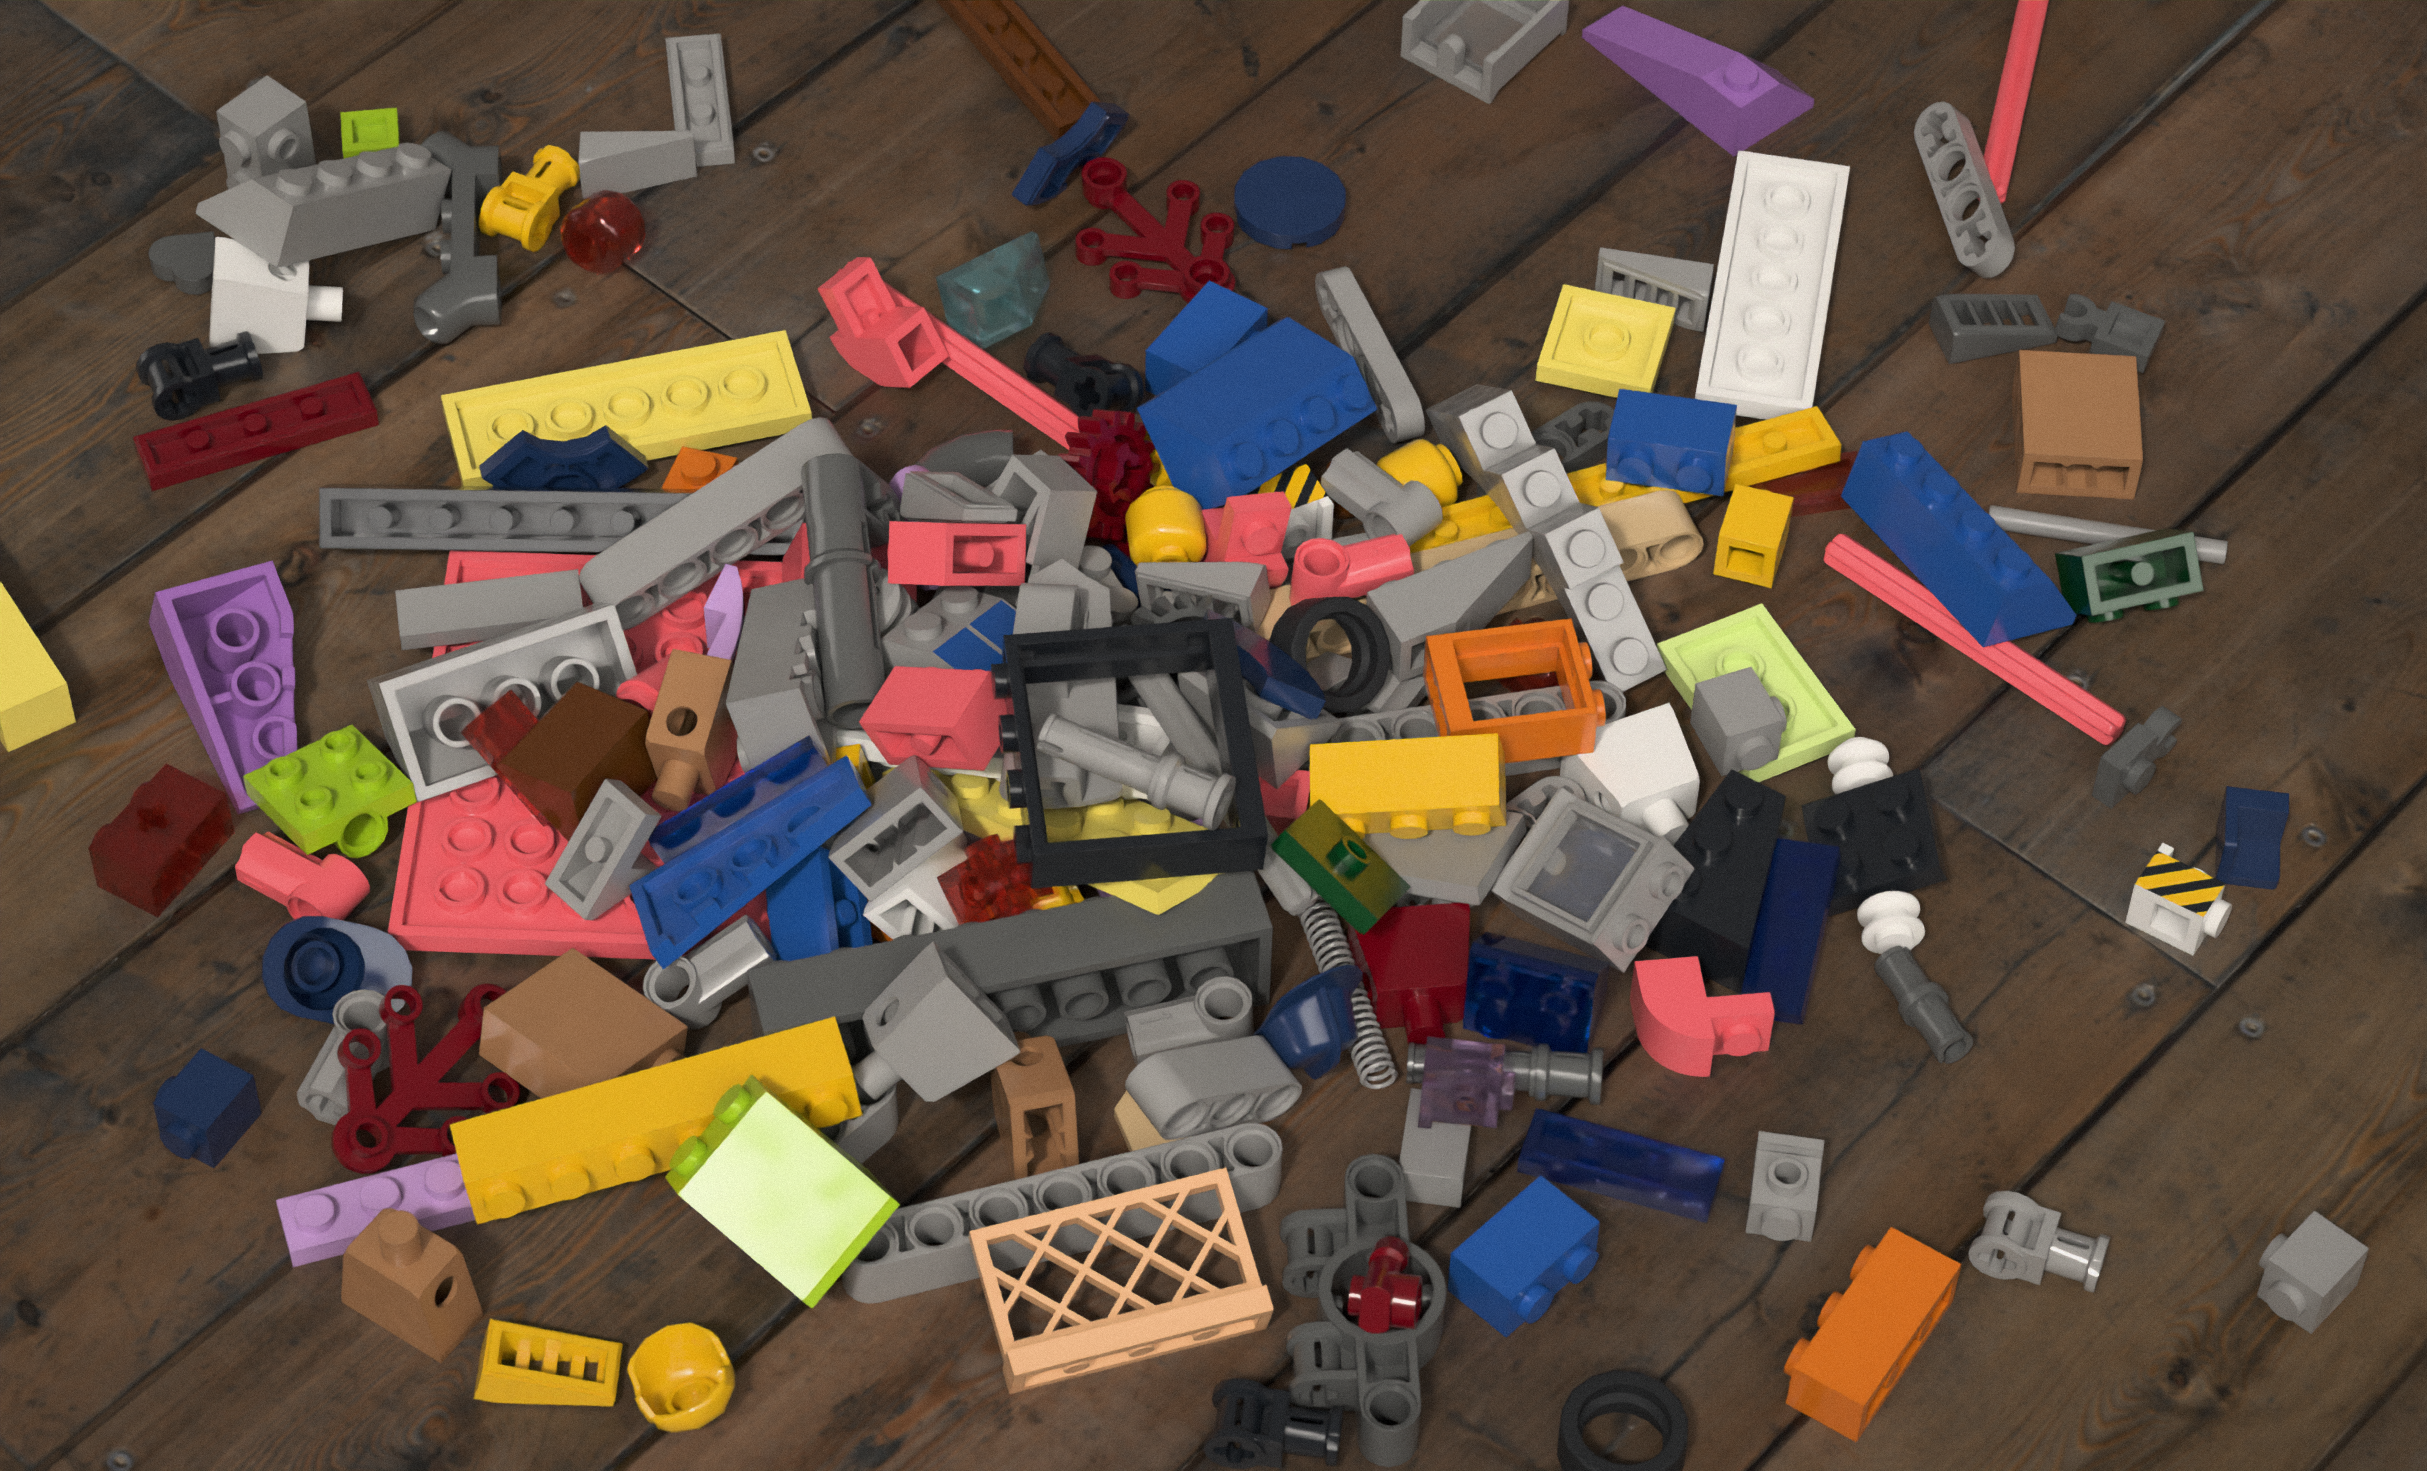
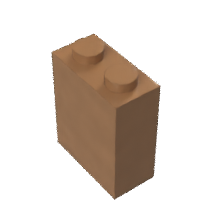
M2019 350L2012 385L2016 493L2134 499L2143 463L2136 356Z
M571 948L484 1007L479 1055L542 1099L685 1059L684 1051L688 1026L579 951Z

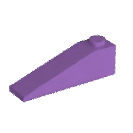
M1625 6L1619 7L1582 31V38L1732 156H1736L1738 150L1744 151L1808 111L1814 105V98L1776 69L1737 51Z
M273 561L155 592L149 618V625L168 675L237 814L259 809L247 795L243 776L267 765L275 758L286 756L297 750V725L295 724L294 710L295 667H293L292 639L294 635V619L292 609Z

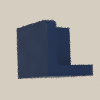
M2226 786L2216 824L2215 879L2229 885L2271 890L2277 888L2280 879V843L2289 814V793Z

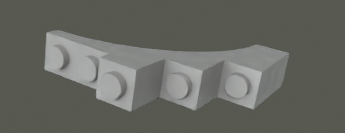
M1476 384L1426 409L1440 443L1452 453L1459 468L1463 469L1482 487L1499 507L1518 535L1529 531L1533 536L1532 557L1546 577L1568 618H1572L1574 629L1581 642L1588 643L1592 664L1600 680L1611 683L1624 692L1667 670L1621 570L1620 564L1624 563L1599 507L1579 502L1555 448L1536 444L1512 390Z

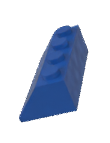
M1286 317L1273 323L1137 407V410L1173 487L1194 496L1203 510L1225 505L1227 497L1242 496L1250 493L1376 411L1377 407L1352 355L1291 318Z
M1908 431L1862 442L1841 497L1982 647L2073 625L2077 615L2052 580Z

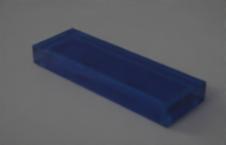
M808 735L656 826L648 839L650 845L664 864L827 768L830 763L811 736Z
M1777 838L1741 994L1770 992L1775 1012L1774 1021L1803 1025L1841 859L1840 848L1837 846Z
M1536 1108L1519 1156L1517 1172L1535 1177L1541 1175L1549 1181L1707 1223L1723 1173L1725 1158Z

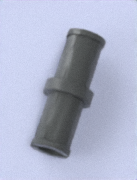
M1895 946L1885 951L1875 962L1874 970L1899 1003L1898 1013L1906 1025L1918 1029L1939 1063L1944 1061L1946 1064H1950L1964 1057L1973 1046V1038L1952 1013L1948 1006L1949 997L1939 983L1931 982L1908 947Z

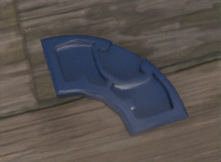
M1092 101L1081 118L1065 135L1052 144L1038 149L1011 195L1024 205L1030 206L1044 203L1067 189L1065 181L1069 174L1080 165L1084 166L1090 160L1100 158L1128 121L1129 114L1115 103Z
M607 425L586 437L567 441L540 439L522 430L479 465L482 479L493 486L618 488L649 469L646 457Z
M1207 609L1202 620L1223 619L1227 617ZM1233 621L1241 674L1256 689L1259 697L1311 720L1313 718L1317 720L1326 699L1315 679L1280 648L1250 629Z

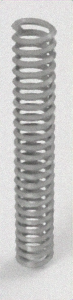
M1317 893L1316 903L1305 910L1303 914L1298 915V917L1301 919V925L1304 928L1315 963L1318 965V971L1322 973L1344 965H1355L1356 961L1352 958L1353 953L1349 950L1350 945L1346 942V936L1343 935L1344 930L1340 927L1341 922L1338 920V914ZM1360 981L1358 988H1356L1351 996L1358 1029V1039L1356 1041L1359 1042L1357 1044L1354 1042L1348 1050L1351 1053V1059L1354 1061V1067L1357 1069V1075L1360 1077V1083L1370 1089H1381L1391 1085L1398 1077V1072L1394 1070L1395 1064L1391 1062L1392 1056L1388 1053L1389 1048L1385 1045L1386 1040L1382 1037L1383 1032L1379 1029L1380 1024L1376 1021L1377 1016L1373 1013V1007L1370 1005L1371 1000L1367 998V991L1364 990V984ZM1389 1066V1069L1382 1074L1367 1076V1073L1378 1072ZM1392 1074L1389 1080L1382 1083L1370 1084L1367 1082L1381 1080Z

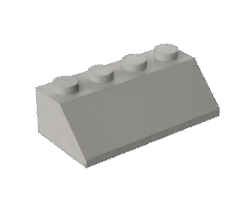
M401 143L398 147L376 152L365 151L353 157L335 161L324 160L317 165L299 169H283L276 174L250 179L198 203L195 214L279 268L435 230L441 210V201L445 196L451 169L432 158L431 152L425 147L414 143Z
M598 602L367 680L385 738L402 773L413 782L416 800L420 802L502 774L496 765L571 685L577 681L616 697L618 687L623 682L637 675L615 604Z

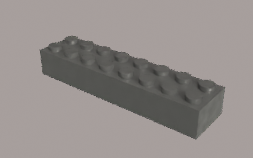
M1241 871L1218 874L1199 893L1160 915L1124 901L1115 895L1109 897L1097 896L1088 898L1080 903L1045 910L1031 909L1015 916L981 923L967 922L956 928L922 935H903L892 941L857 948H839L828 954L793 961L779 960L763 967L747 970L753 1039L835 1016L850 1066L859 1063L875 1051L862 1019L865 1010L919 953L932 942L1007 1016L1013 1032H1025L1032 1038L1044 1035L1054 1037L1058 1048L1126 1034L1125 1011L1194 996L1198 988L1206 981L1215 977L1228 976L1239 979L1247 985L1252 994V1007L1266 1005L1270 1001L1273 926L1254 871Z

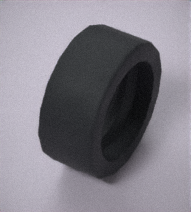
M1350 597L1304 599L1287 608L1275 623L1269 642L1288 654L1308 673L1305 647L1310 631L1318 621L1322 619L1335 620L1345 630L1350 642L1352 664L1348 678L1337 691H1323L1326 699L1323 709L1329 713L1353 712L1370 703L1383 687L1390 666L1389 640L1381 620L1366 604Z
M1614 1370L1591 1376L1574 1388L1562 1408L1557 1457L1563 1471H1682L1688 1443L1689 1420L1680 1399L1664 1383L1639 1372ZM1613 1412L1633 1414L1649 1421L1661 1433L1663 1437L1662 1449L1658 1455L1646 1462L1634 1465L1611 1463L1596 1456L1584 1444L1582 1440L1583 1429L1588 1422L1597 1416Z

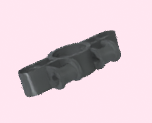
M1368 1154L1353 1160L1346 1169L1343 1208L1300 1210L1288 1214L1280 1223L1279 1234L1281 1241L1287 1245L1288 1265L1284 1267L1282 1272L1284 1289L1298 1297L1318 1298L1316 1322L1296 1326L1286 1336V1349L1294 1361V1379L1290 1382L1288 1391H1291L1290 1402L1299 1408L1330 1411L1333 1405L1344 1406V1411H1355L1357 1443L1360 1452L1368 1461L1378 1466L1393 1467L1402 1465L1410 1460L1417 1450L1421 1412L1419 1369L1432 1359L1440 1346L1445 1313L1446 1284L1441 1269L1435 1260L1423 1249L1409 1242L1405 1182L1401 1167L1393 1159L1385 1155ZM1372 1195L1379 1196L1380 1198H1369L1366 1196ZM1308 1229L1314 1231V1236L1308 1237ZM1393 1236L1401 1239L1407 1245L1410 1253L1408 1263L1401 1273L1420 1275L1423 1278L1420 1320L1416 1330L1404 1329L1397 1331L1396 1329H1389L1384 1333L1372 1334L1348 1322L1342 1315V1296L1349 1293L1353 1275H1367L1369 1258L1375 1244L1384 1237ZM1307 1271L1314 1272L1313 1278H1308ZM1317 1341L1321 1344L1319 1349L1314 1348V1344ZM1314 1385H1321V1390L1319 1392L1315 1391ZM1391 1420L1399 1423V1425L1388 1426L1379 1423V1421Z

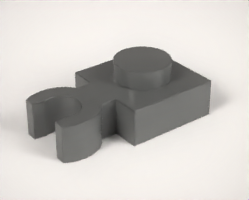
M2070 294L2064 313L2061 312L2058 317L2054 333L2069 341H2081L2084 339L2091 341L2090 354L2136 356L2137 371L2144 373L2160 340L2166 321L2111 301L2107 311L2098 309L2089 298L2079 294Z
M2161 706L2150 715L2144 725L2137 723L2101 756L2092 796L2112 809L2129 792L2134 795L2140 793L2154 775L2156 764L2153 761L2164 757L2175 746L2177 738L2172 736L2171 733L2181 724L2182 718Z

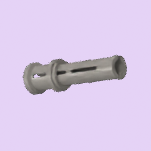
M1051 713L1048 716L1038 740H1041L1037 744L1038 752L1048 754L1057 759L1060 758L1109 780L1134 788L1139 792L1147 794V799L1152 803V807L1165 810L1170 806L1202 819L1203 827L1215 831L1222 822L1235 790V776L1224 773L1217 777L1185 763V756L1180 754L1166 753L1161 757L1094 729L1074 723V721L1061 717L1056 713Z

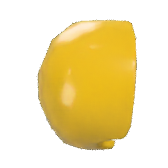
M693 1322L667 1325L645 1338L630 1358L627 1367L635 1392V1401L643 1416L649 1423L655 1424L658 1429L673 1433L700 1429L723 1414L735 1388L734 1369L721 1340L713 1331Z

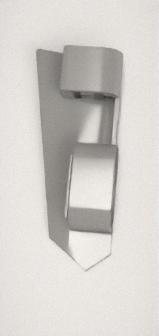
M1060 559L1029 576L1028 583H1021L1013 634L1112 627L1110 588L1086 576L1064 559ZM1116 677L1026 684L1043 809L1081 807L1118 799L1123 793L1122 783L1114 782L1077 767L1070 762L1037 751V744L1041 741L1038 740L1040 732L1051 713L1059 714L1061 717L1074 721V723L1119 739ZM1013 753L1004 754L999 792L1006 801V770L1015 769Z

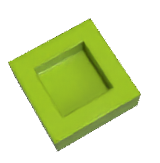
M397 108L340 112L343 158L357 156L365 151L376 152L394 148L400 144Z

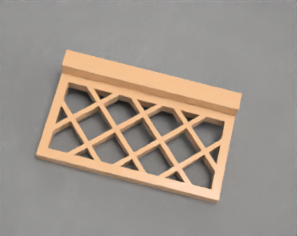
M1226 1168L969 1231L968 1238L1004 1361L1002 1370L1009 1394L1267 1329L1274 1311L1267 1285L1262 1286ZM1215 1189L1222 1215L1212 1232L1178 1214L1189 1195ZM1176 1199L1171 1209L1160 1204L1161 1202ZM1142 1208L1163 1220L1148 1248L1114 1230L1125 1211ZM1112 1215L1107 1225L1096 1220L1097 1218ZM1078 1224L1099 1236L1084 1264L1050 1246L1060 1227ZM1171 1225L1205 1244L1189 1271L1155 1253ZM1225 1225L1231 1243L1219 1237ZM1048 1231L1042 1241L1031 1236L1032 1234ZM1014 1240L1032 1250L1035 1254L1018 1281L993 1266L988 1245ZM1107 1241L1141 1259L1125 1288L1091 1269ZM1213 1248L1237 1261L1243 1283L1219 1289L1196 1275ZM1043 1257L1076 1275L1060 1304L1027 1286L1028 1281ZM1148 1264L1182 1282L1171 1302L1154 1305L1132 1292ZM1084 1280L1118 1299L1107 1318L1089 1321L1068 1309ZM999 1285L1011 1291L1005 1304ZM1189 1287L1201 1293L1184 1298ZM1019 1296L1053 1315L1043 1334L1014 1340L1008 1315ZM1125 1303L1137 1309L1135 1311L1119 1314L1122 1308L1124 1307ZM1060 1320L1072 1325V1327L1054 1331Z

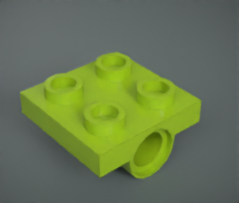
M352 724L341 730L330 732L320 740L286 756L275 758L267 765L243 776L247 795L306 855L333 843L343 854L350 858L368 856L377 850L385 840L388 832L387 817L417 803L413 782Z

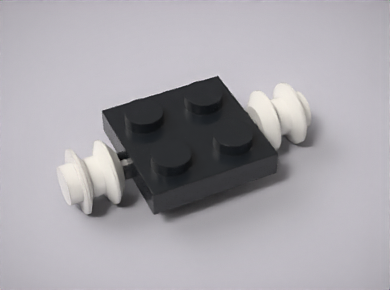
M1854 737L1837 746L1830 753L1827 760L1828 768L1834 774L1832 789L1835 795L1801 805L1820 905L1827 917L1858 908V921L1865 927L1861 935L1862 943L1868 950L1882 955L1885 951L1895 946H1902V948L1906 946L1911 950L1923 939L1925 928L1922 921L1917 918L1920 913L1919 901L1915 896L1907 892L1947 880L1927 781L1920 768L1893 776L1892 770L1887 766L1889 761L1887 747L1876 740Z

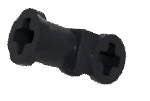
M248 331L238 333L234 340L206 349L203 348L199 338L179 344L169 342L156 344L144 351L136 362V372L141 382L150 386L153 392L152 405L157 415L164 420L171 421L187 418L193 415L200 407L221 401L219 387L248 378L252 381L263 379L261 363ZM162 360H166L168 362L169 372H166L162 364ZM172 391L175 392L179 400L178 403L173 402Z
M1047 332L1040 335L1029 347L1025 356L1023 368L1027 378L1036 383L1047 382L1056 387L1053 396L1068 403L1072 411L1079 417H1092L1093 409L1133 413L1143 400V381L1133 366L1126 363L1115 364L1098 354L1083 356L1066 347L1062 338L1055 333Z
M1232 1378L1223 1380L1215 1385L1213 1390L1212 1403L1217 1412L1214 1430L1205 1439L1204 1451L1212 1462L1232 1469H1248L1257 1465L1282 1468L1284 1454L1324 1458L1326 1466L1336 1467L1341 1442L1344 1406L1333 1405L1330 1411L1291 1407V1391L1270 1389L1248 1379ZM1242 1398L1244 1400V1406L1237 1405L1239 1399ZM1234 1442L1240 1443L1238 1449L1233 1447Z

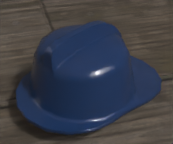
M302 916L285 923L270 938L262 957V980L268 996L277 1006L298 1017L334 1024L333 1010L335 1004L352 991L372 990L385 996L394 986L408 985L412 987V965L406 950L392 935L371 926L325 916ZM402 999L391 1000V1006L396 1013L405 1004V1001Z
M1344 965L1329 969L1307 979L1278 1000L1261 1027L1252 1036H1264L1289 1069L1303 1068L1312 1079L1322 1078L1336 1068L1340 1061L1341 1052L1351 1047L1358 1039V1029L1351 996L1361 981L1362 970L1357 965Z

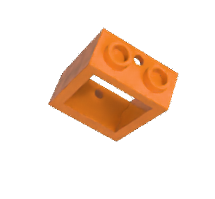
M1572 618L1426 636L1423 678L1438 737L1498 733L1505 754V764L1594 752L1596 728L1604 726L1606 721L1605 704L1601 690L1591 689L1589 679L1592 677L1590 649L1587 642L1578 643ZM1556 672L1566 710L1473 721L1463 683Z

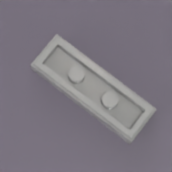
M721 34L665 38L675 131H694L697 167L735 164Z
M578 569L395 590L402 650L485 641L583 608Z

